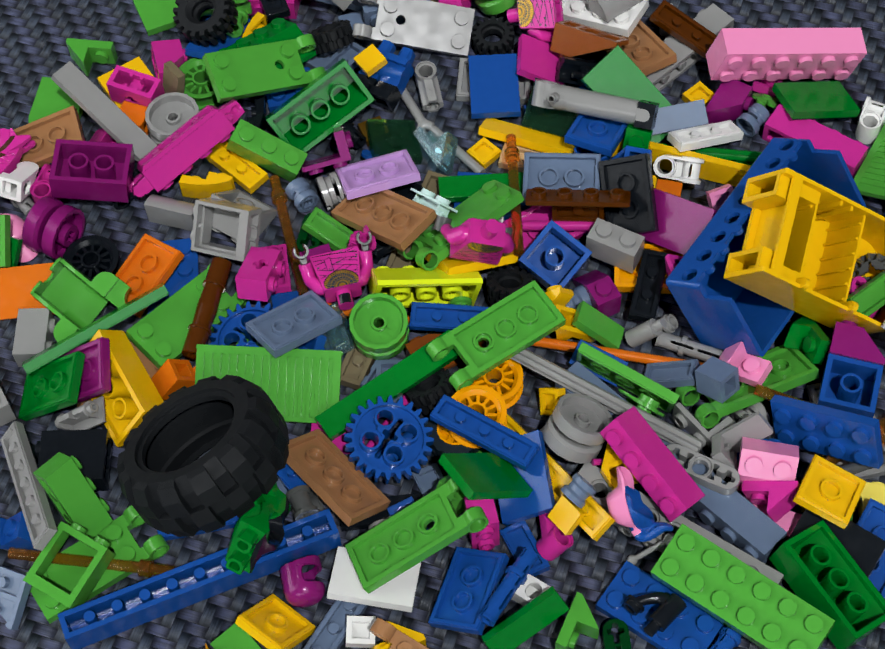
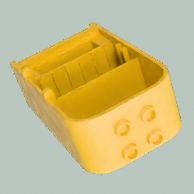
M783 168L748 178L742 199V204L752 208L742 251L729 253L723 278L831 329H834L836 321L842 322L847 320L857 323L868 334L885 332V329L881 327L885 320V305L881 307L880 312L872 319L857 311L859 307L857 302L847 301L857 259L867 253H879L885 256V217L790 168ZM869 264V272L862 277H870L872 279L883 271L875 270L872 264Z

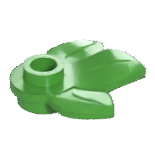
M618 388V392L627 397V402L650 414L653 413L660 418H664L665 414L657 410L660 403L643 393H640L639 397L636 398Z

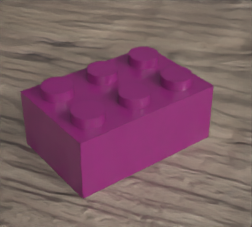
M56 139L49 175L52 197L129 203L135 165L133 144Z

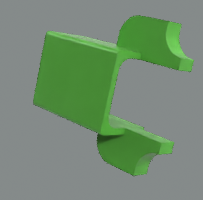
M59 257L50 267L52 271L50 277L44 282L39 281L30 294L60 318L53 331L55 340L59 342L91 324L109 302L117 308L126 304L127 295L132 288L110 272H101L91 280L66 259Z

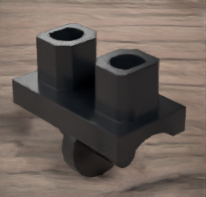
M562 56L559 58L556 67L558 72L555 79L558 82L586 87L580 79L598 62Z

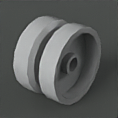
M179 92L165 93L156 97L149 103L145 111V121L150 138L159 145L199 112V107L195 100L189 95Z
M567 393L560 397L552 415H550L542 431L543 439L548 447L558 456L579 464L590 463L592 459H596L604 442H606L600 432L613 421V417L602 404L591 397L578 393Z

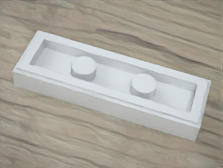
M731 120L670 131L668 132L667 140L679 152H685L743 140L744 132Z

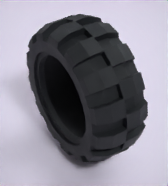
M225 375L222 379L211 376L198 380L197 384L187 388L184 386L168 395L169 398L162 404L151 408L142 417L143 421L137 428L132 429L125 439V451L119 454L117 463L121 491L144 522L156 530L166 534L171 533L178 537H190L200 530L209 533L225 526L226 521L235 516L240 518L255 506L254 502L262 494H268L278 481L277 472L285 468L289 456V435L285 419L260 386L240 376ZM210 450V451L207 452L205 455H203L201 458H199V457H200L202 454H204L206 451Z

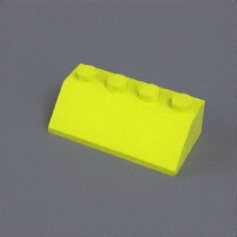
M411 265L402 268L379 266L371 269V276L368 282L369 294L384 293L392 295L403 304L404 308H411L412 302L449 304L451 299L460 296L471 298L472 306H474L483 284V278L478 271L448 275L437 267L434 270L427 271Z

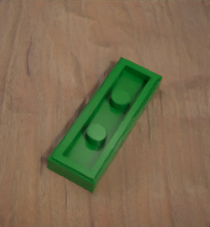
M552 586L481 637L489 649H515L570 609Z

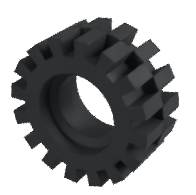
M491 16V20H488V17H484L483 22L478 20L477 26L474 25L472 27V50L474 49L475 55L512 53L514 49V28L512 25L510 26L508 20L504 22L502 17H499L498 20H496V16ZM488 36H498L502 38L501 40L496 42H489L485 40V38Z
M349 20L328 23L309 33L313 35L316 43V54L332 52L338 48L341 49L343 46L350 45L355 40L352 37L353 30Z
M506 266V269L498 267L497 271L492 270L491 275L488 274L486 280L487 301H490L492 306L533 281L531 273H527V270L524 268L519 271L517 266L514 269H511V266Z
M444 368L438 370L406 392L410 402H413L415 411L421 408L422 413L428 415L433 411L444 394L452 397L456 393V390L449 382V378L452 376L449 370Z

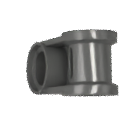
M307 485L294 487L285 494L291 504L295 521L325 510L318 495H315Z

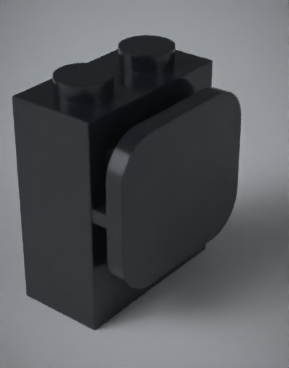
M108 429L42 431L41 441H37L36 455L39 457L37 468L41 467L58 452L69 457L73 455L82 465L80 471L83 476L88 477L94 483L95 491H108L113 444Z

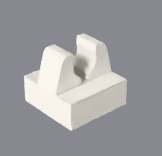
M347 616L346 647L373 648L375 646V635L369 630L376 620V616Z

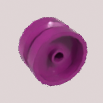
M45 196L39 199L25 219L22 231L23 244L38 253L43 252L47 257L57 260L59 257L63 258L69 245L82 238L85 227L84 213L71 205H64L53 197Z

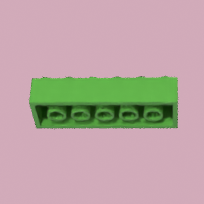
M681 524L651 570V575L654 579L762 649H820L835 625L834 619L684 524Z

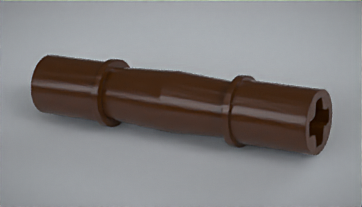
M214 257L211 260L206 279L202 284L204 288L197 303L193 322L188 326L189 331L181 352L187 358L196 360V345H207L208 338L212 334L210 329L219 307L221 295L226 290L227 279L232 267V263L227 259Z

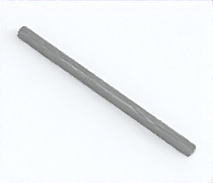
M528 349L510 358L575 393L591 397L618 416L634 406ZM635 406L658 437L671 444H679L698 453L701 451L703 446L701 440Z

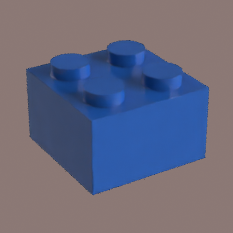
M551 220L518 259L517 266L527 270V273H531L532 278L546 289L554 285H561L563 288H566L590 259L592 251Z
M829 353L823 371L817 404L873 418L884 366Z

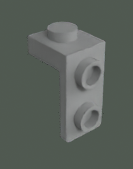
M680 402L676 403L673 408L672 416L675 424L680 429H685L690 435L703 442L702 448L709 454L712 452V436L736 423L728 416L708 432Z
M755 412L712 436V453L710 456L712 459L738 470L737 453L740 452L742 437L762 440L773 434V427L760 412Z

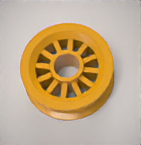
M509 359L475 380L472 385H484L494 389L502 396L507 409H509L518 402L523 392L522 366L520 363ZM491 379L499 380L496 383L489 382Z
M470 385L461 388L451 397L507 427L506 403L502 396L494 389L484 385ZM448 430L452 438L459 444L473 449L482 448Z

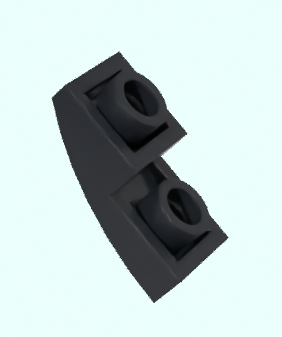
M258 96L255 97V107H251L252 117H247V122L266 131L267 121L265 117L267 116L265 97Z

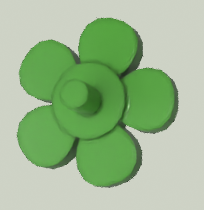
M752 94V98L756 100V103L763 105L765 108L767 105L776 108L780 102L778 98L767 94Z

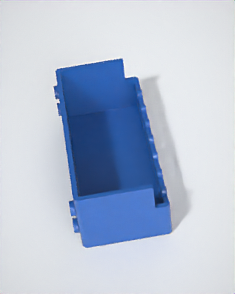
M772 138L667 277L665 283L701 344L725 350L742 341L747 354L763 357L795 311L723 278L729 253L742 251L752 208L742 204L746 182L751 177L783 168H790L867 208L839 150L815 149L809 139Z

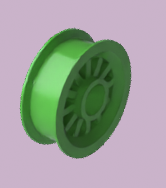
M194 57L179 67L185 74L184 94L189 95L195 100L199 110H202L207 105L217 107L223 103H218L203 59Z

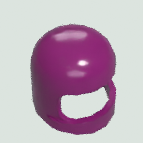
M311 555L299 558L281 567L279 572L283 591L290 605L306 608L322 600L325 594V585L323 582L316 581V575L322 570L319 556ZM315 565L313 569L302 573L303 566Z

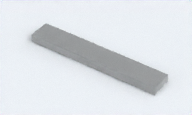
M71 61L52 75L51 79L117 143L133 144L134 159L137 162L157 146L143 130Z
M14 421L0 441L33 548L43 551L58 530L46 493L33 474L38 468L24 425L21 422Z

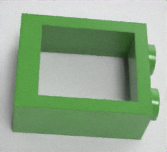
M61 521L57 527L58 531L43 551H41L23 581L67 608L72 609L85 603L115 554L108 549L110 543L96 535L94 539H91L85 535L87 530L75 522H72L69 526ZM69 535L97 551L71 594L66 593L42 578Z

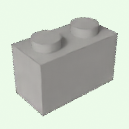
M597 218L586 237V247L592 251L591 257L633 274L643 255L645 237Z
M48 308L18 309L12 355L18 367H22V363L25 360L55 344L53 341V331L58 320L53 317L52 312Z

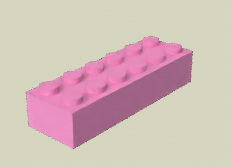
M722 28L707 51L706 59L710 79L722 82L731 80H744L747 82L754 80L776 81L778 79H790L791 81H798L800 79H812L814 81L823 79L844 80L848 79L866 56L867 50L861 28Z

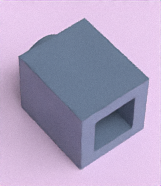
M712 356L695 370L697 392L722 404L740 390L738 368Z

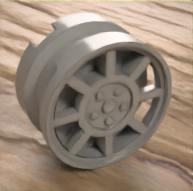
M336 172L329 173L327 177H316L325 206H329L326 207L327 211L334 209V206L338 205L345 198ZM333 184H335L338 195H336V191Z

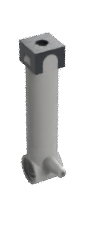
M542 79L535 80L531 101L533 106L558 109L631 124L634 127L647 130L655 128L660 104L561 85L557 82Z

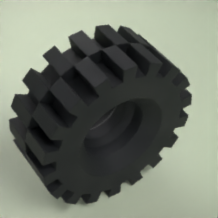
M176 0L175 3L178 8H173V13L176 15L173 19L177 24V28L190 42L198 46L202 44L204 47H209V42L213 45L219 44L218 39L220 38L224 41L227 38L225 34L227 32L231 34L234 30L231 25H236L238 21L234 17L238 16V10L235 8L237 6L233 0ZM208 9H214L212 16L208 20L199 21L203 12Z

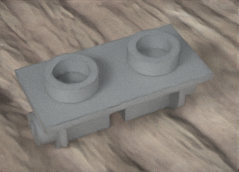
M104 396L92 401H86L82 406L66 414H59L56 417L55 426L63 430H90L105 423Z

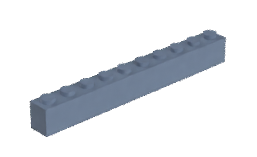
M576 361L567 369L569 372L625 400L580 362ZM555 382V387L565 388ZM565 388L566 394H567V393H575V392H573V391H571V390ZM609 411V413H610L611 416L613 417V420H614L616 417H618V415H616V414L612 413L611 411ZM660 438L666 446L671 444L665 441L664 439ZM674 454V457L679 459V455ZM687 459L686 464L684 463V468L687 469L690 459ZM696 464L692 467L694 473L698 475H704L708 472V468L703 464ZM714 472L712 473L711 480H714V475H716ZM722 479V484L727 485V483ZM697 484L705 496L691 508L698 513L700 519L705 524L712 525L720 531L721 536L728 543H734L742 551L766 563L769 557L785 542L787 532L739 492L736 491L731 495H722Z

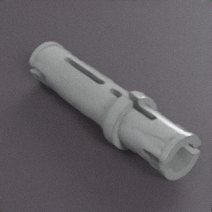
M662 330L661 335L657 336L655 346L677 352L678 356L683 357V355L704 362L712 356L698 351L718 357L723 353V350L689 340L688 336L683 335V337H679Z

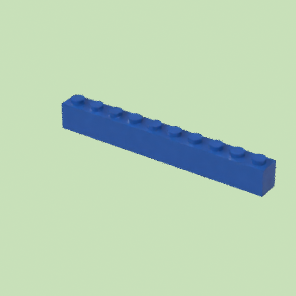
M328 508L283 526L285 535L280 546L276 550L262 555L251 573L243 571L241 575H238L227 569L225 557L228 548L61 612L57 615L65 640L71 649H81L279 571L285 564L299 558L319 555L342 546L339 531Z

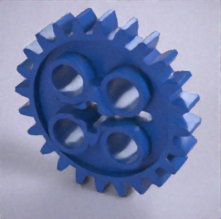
M247 301L246 308L243 309L239 304H236L237 311L233 312L227 309V318L223 316L218 317L221 325H212L216 333L211 334L210 340L212 342L208 345L229 346L233 342H238L236 346L263 347L246 330L245 323L272 310V307L268 303L262 308L260 301L256 303L255 307H252L250 302Z
M389 395L387 402H383L381 396H378L375 405L368 399L366 403L367 409L359 405L357 408L358 415L352 413L350 415L352 423L346 424L345 430L350 433L344 434V441L350 442L345 445L344 450L352 452L349 455V462L358 461L355 470L365 468V478L373 473L375 474L374 482L377 483L380 476H382L386 484L389 483L391 477H394L396 482L400 483L401 475L410 480L412 476L411 470L419 474L421 471L419 464L426 466L428 462L426 456H431L433 450L428 446L433 445L434 438L428 437L432 434L433 428L425 427L428 424L429 418L420 419L422 409L413 411L412 401L407 406H404L403 397H400L398 402L394 403L392 395ZM385 417L390 420L391 424L382 425L378 422V419ZM401 420L403 423L397 428L393 440L388 442L381 457L376 459L375 455L381 450L384 439L389 438L394 426ZM410 432L415 438L411 440L404 439L401 433ZM371 439L377 445L375 447H367L363 441ZM390 453L397 454L400 460L392 462L387 458V455Z

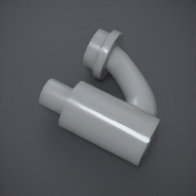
M665 314L658 320L651 318L626 331L625 339L629 346L635 348L661 335V330L669 334L675 332V329L678 328V321L672 314Z

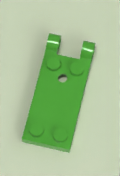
M305 34L296 39L205 53L202 57L218 103L304 88L325 72L324 67H317L305 72L299 53H308L316 48L312 34ZM275 63H280L283 69H278Z
M492 180L485 183L480 190L456 206L454 209L458 210L457 213L451 210L448 218L452 219L451 226L453 228L460 226L469 218L498 220L522 203L524 198L520 191ZM435 222L412 242V248L408 253L405 254V250L401 251L396 248L399 255L408 260L415 259L416 264L427 271L434 270L442 260L450 255V244L440 231L433 229ZM431 253L430 261L424 264V258Z
M210 264L206 270L126 330V336L158 369L167 359H179L183 356L181 352L189 331L188 326L193 322L197 303L204 288L202 284L206 279ZM225 291L221 295L213 324L221 325L218 317L223 316L227 318V309L235 312L237 311L236 304L243 308L246 306L247 301L251 302L252 300L239 299L237 291L232 297Z
M533 280L445 335L436 338L428 344L426 351L433 361H439L454 349L466 364V367L459 369L449 378L450 384L457 392L463 387L472 385L481 376L565 325L566 319L538 283ZM481 340H486L489 345L483 348L478 343Z
M780 345L768 350L763 357H760L771 361L773 366L760 388L739 382L740 390L723 404L705 396L711 403L700 405L695 412V418L704 428H713L724 416L771 398L775 394H781L818 379L819 369L798 349L786 348ZM696 386L677 387L675 393L680 395L678 399L684 406L696 404L700 396L703 395L697 392Z
M450 478L447 483L352 540L345 547L363 589L369 594L467 533H476L483 530L489 523L484 510L479 506L471 507L458 517L451 501L463 500L466 496ZM430 522H435L432 528L426 529Z
M132 505L123 512V515L113 520V522L97 534V536L110 543L108 549L114 550L115 556L85 602L153 560L164 556L169 551L170 547L161 534L150 537L143 544V547L140 548L130 530L141 526L145 522ZM78 541L55 556L42 578L66 593L71 594L97 551ZM31 586L30 592L49 624L59 619L57 614L69 610L63 604Z

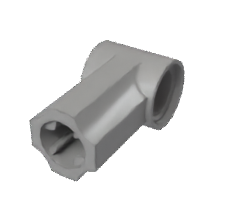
M421 61L415 67V79L423 111H428L429 113L437 112L444 106L437 78V68L433 62Z

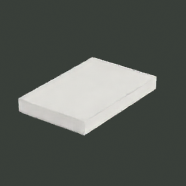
M338 546L327 591V599L412 613L421 562L368 594L363 589L346 547Z

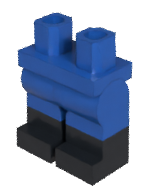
M383 40L377 49L387 59L388 64L370 77L362 69L357 76L375 99L373 101L375 105L394 111L410 77L415 72L412 64L416 55L412 49L402 47L399 54L395 55V45L390 41Z

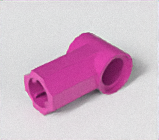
M549 513L539 515L542 537L537 541L536 547L544 559L553 561L573 545L574 539L572 534L564 535L547 517Z

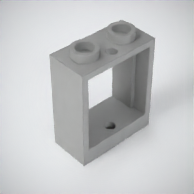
M210 197L195 200L193 207V230L190 234L191 250L243 262L251 246L258 247L262 208ZM214 208L239 213L236 248L210 242Z

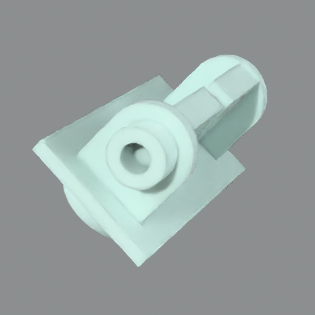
M413 188L410 189L416 192L414 199H412L413 201L435 210L439 216L448 218L450 210L458 212V210L449 206L451 201L439 195L436 196L435 193L425 188H422L421 192Z

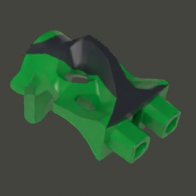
M275 483L268 494H262L254 502L255 506L241 516L234 528L225 561H227L226 568L238 575H241L243 571L251 573L262 555L276 550L282 543L285 535L283 529L284 521L291 508L287 496L277 487V483Z

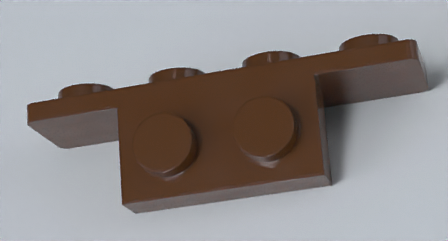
M535 187L527 189L525 205L552 206L553 221L595 222L597 218L604 220V207H630L631 192L620 188L611 190H598L596 188L572 190L567 187L559 189Z

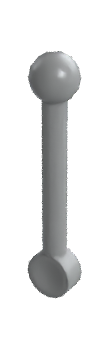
M667 533L664 539L637 555H629L627 561L636 565L639 559L666 544L668 545L675 534Z

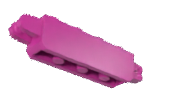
M233 99L219 108L214 105L205 106L138 161L137 169L140 173L131 181L130 192H133V195L139 198L148 194L153 189L157 192L168 189L178 175H184L193 168L192 164L199 158L207 157L216 144L223 143L231 137V132L235 130L234 123L245 112L241 105Z

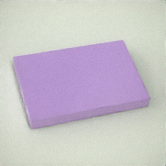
M407 149L335 168L347 200L421 181L420 173Z

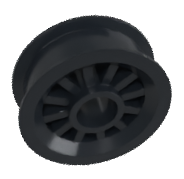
M98 235L77 239L69 245L63 255L64 259L91 280L101 272H110L115 275L122 266V261L115 244L111 240Z

